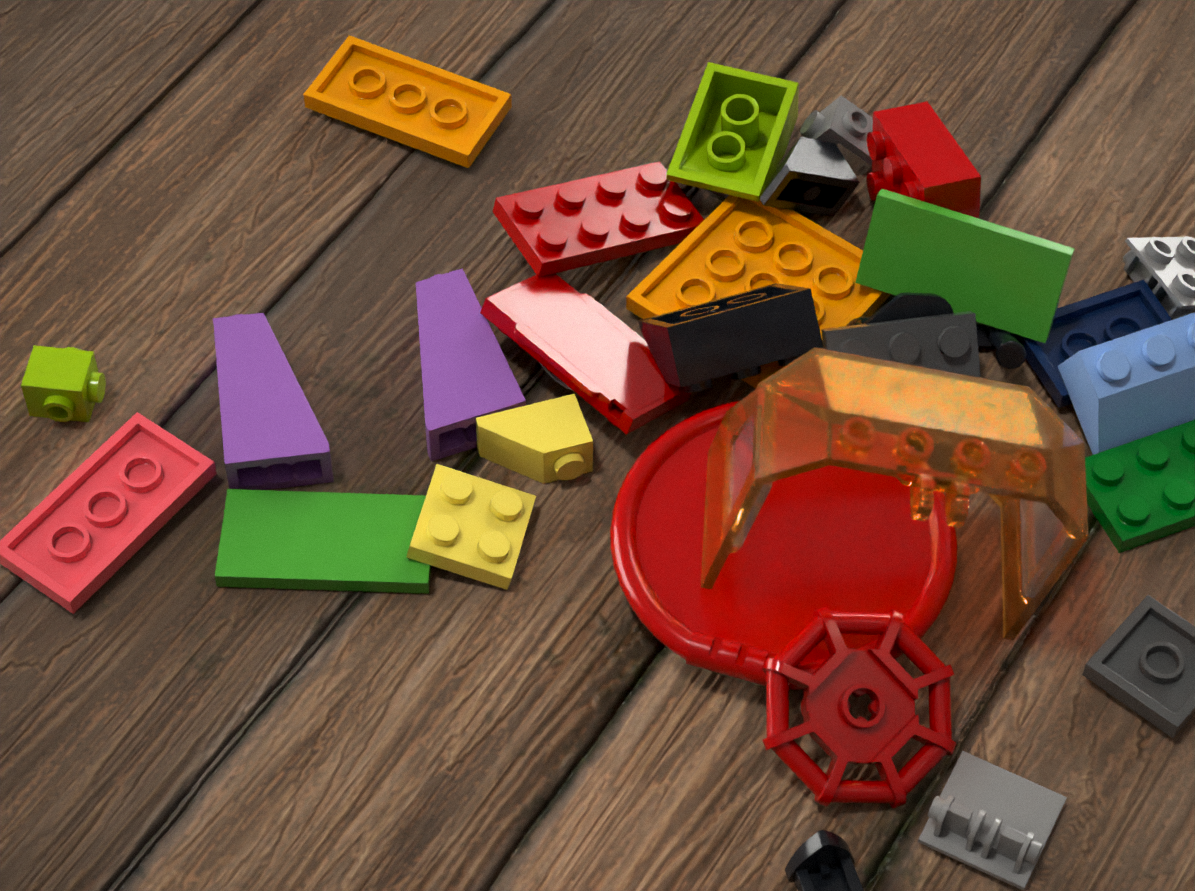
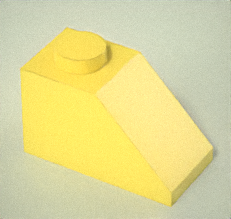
M575 394L476 418L477 450L482 458L543 484L557 480H572L582 474L593 472V439Z

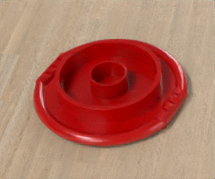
M779 394L777 397L746 399L722 404L699 412L664 432L647 447L627 473L616 498L610 526V549L620 587L630 607L645 627L666 647L686 660V664L766 686V673L762 671V667L766 658H773L813 618V611L822 607H827L830 611L888 613L893 609L903 614V621L921 639L936 621L947 602L957 567V536L950 505L931 470L912 449L891 432L876 424L875 419ZM841 634L846 648H854L855 650L875 649L878 642V635ZM822 640L795 668L812 674L830 656L825 641ZM894 644L890 655L896 660L904 653ZM789 683V692L790 690L803 689L792 683Z

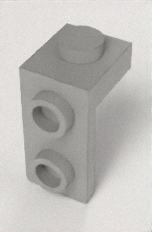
M841 95L821 112L815 110L806 118L800 129V134L803 137L832 142L836 145L840 143L872 166V159L867 147L868 132H873V118Z

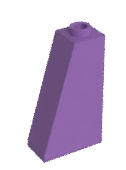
M463 268L445 274H437L416 282L427 453L431 461L476 448L477 417L526 406V399L488 320L480 314L482 308Z
M264 313L236 314L229 317L213 318L224 462L229 489L271 490L334 482L329 443Z

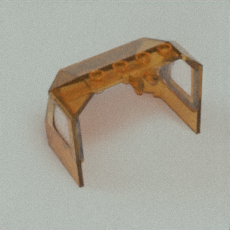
M815 347L758 383L752 393L725 413L708 451L701 588L712 589L729 553L737 552L742 547L771 490L772 482L831 465L893 476L903 485L910 486V512L914 520L925 521L929 519L934 506L933 491L945 492L947 525L954 527L964 526L970 508V495L978 492L988 493L1000 506L1003 639L1014 640L1089 538L1084 442L1028 386Z

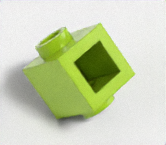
M36 345L33 346L21 383L29 416L50 418L58 422L70 420L89 422L95 403H101L104 398L106 386L104 373L98 372L94 351H85L74 347L55 348Z

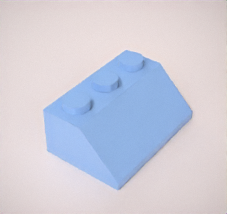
M1195 312L1080 350L1058 365L1093 455L1195 420Z

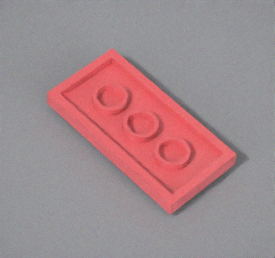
M137 412L0 540V564L74 614L217 474L215 462Z

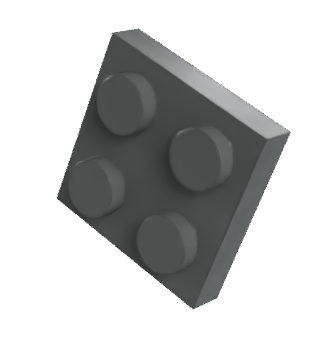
M1147 595L1089 659L1082 675L1174 739L1195 714V626Z

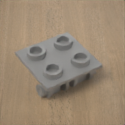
M1192 237L1127 238L1125 242L1131 248L1123 257V262L1125 263L1124 271L1134 282L1144 279L1172 320L1191 314L1195 310V239Z
M962 751L940 797L936 795L927 815L929 819L918 842L1024 891L1067 797Z

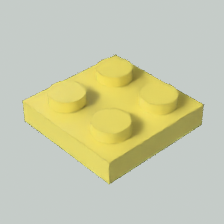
M436 464L406 558L508 590L536 496Z

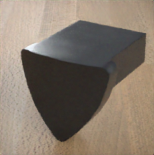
M826 830L818 831L807 839L796 850L785 868L789 882H795L798 891H864L853 865L855 863L847 842L840 836Z

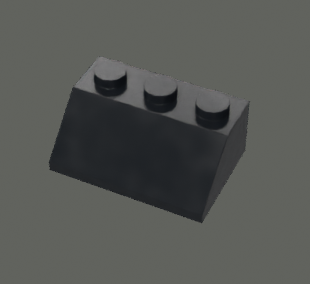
M779 283L638 321L640 331L665 382L680 388L683 387L685 393L709 389L714 386V378L731 374L734 380L756 376L762 373L761 365L778 361L779 366L799 364L808 360L807 352L824 348L811 289Z

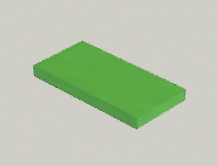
M881 189L876 197L855 283L895 296L905 292L937 294L949 302L954 313L971 311L976 315V322L1046 343L1075 248Z
M227 489L215 570L216 586L429 594L432 566L406 558L426 495Z

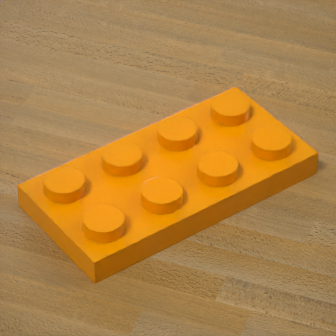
M350 35L303 94L305 107L466 168L472 165L512 108V96L507 92Z

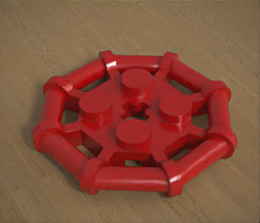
M827 607L816 609L813 611V618L773 658H766L762 671L766 673V738L762 741L765 749H772L815 795V802L825 807L830 802L889 804L892 808L906 804V796L945 755H952L956 742L952 740L951 676L955 675L951 664L946 666L903 621V614L891 609L888 613L830 611ZM841 634L878 635V642L875 649L855 650L854 648H846ZM822 640L825 641L830 656L812 674L795 668ZM895 644L924 675L913 679L890 655L893 645ZM789 683L803 688L801 712L804 723L789 729ZM928 686L929 728L920 725L919 715H915V700H918V689ZM851 694L857 698L867 694L872 701L867 708L872 716L868 721L862 716L854 718L850 714L851 704L848 699ZM809 734L830 756L831 762L826 773L806 754L794 739ZM911 738L921 742L924 746L897 773L892 757ZM847 763L854 765L875 764L880 775V781L841 780Z

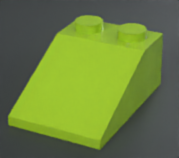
M708 62L667 171V180L759 202L763 191L786 152L798 117L799 83Z

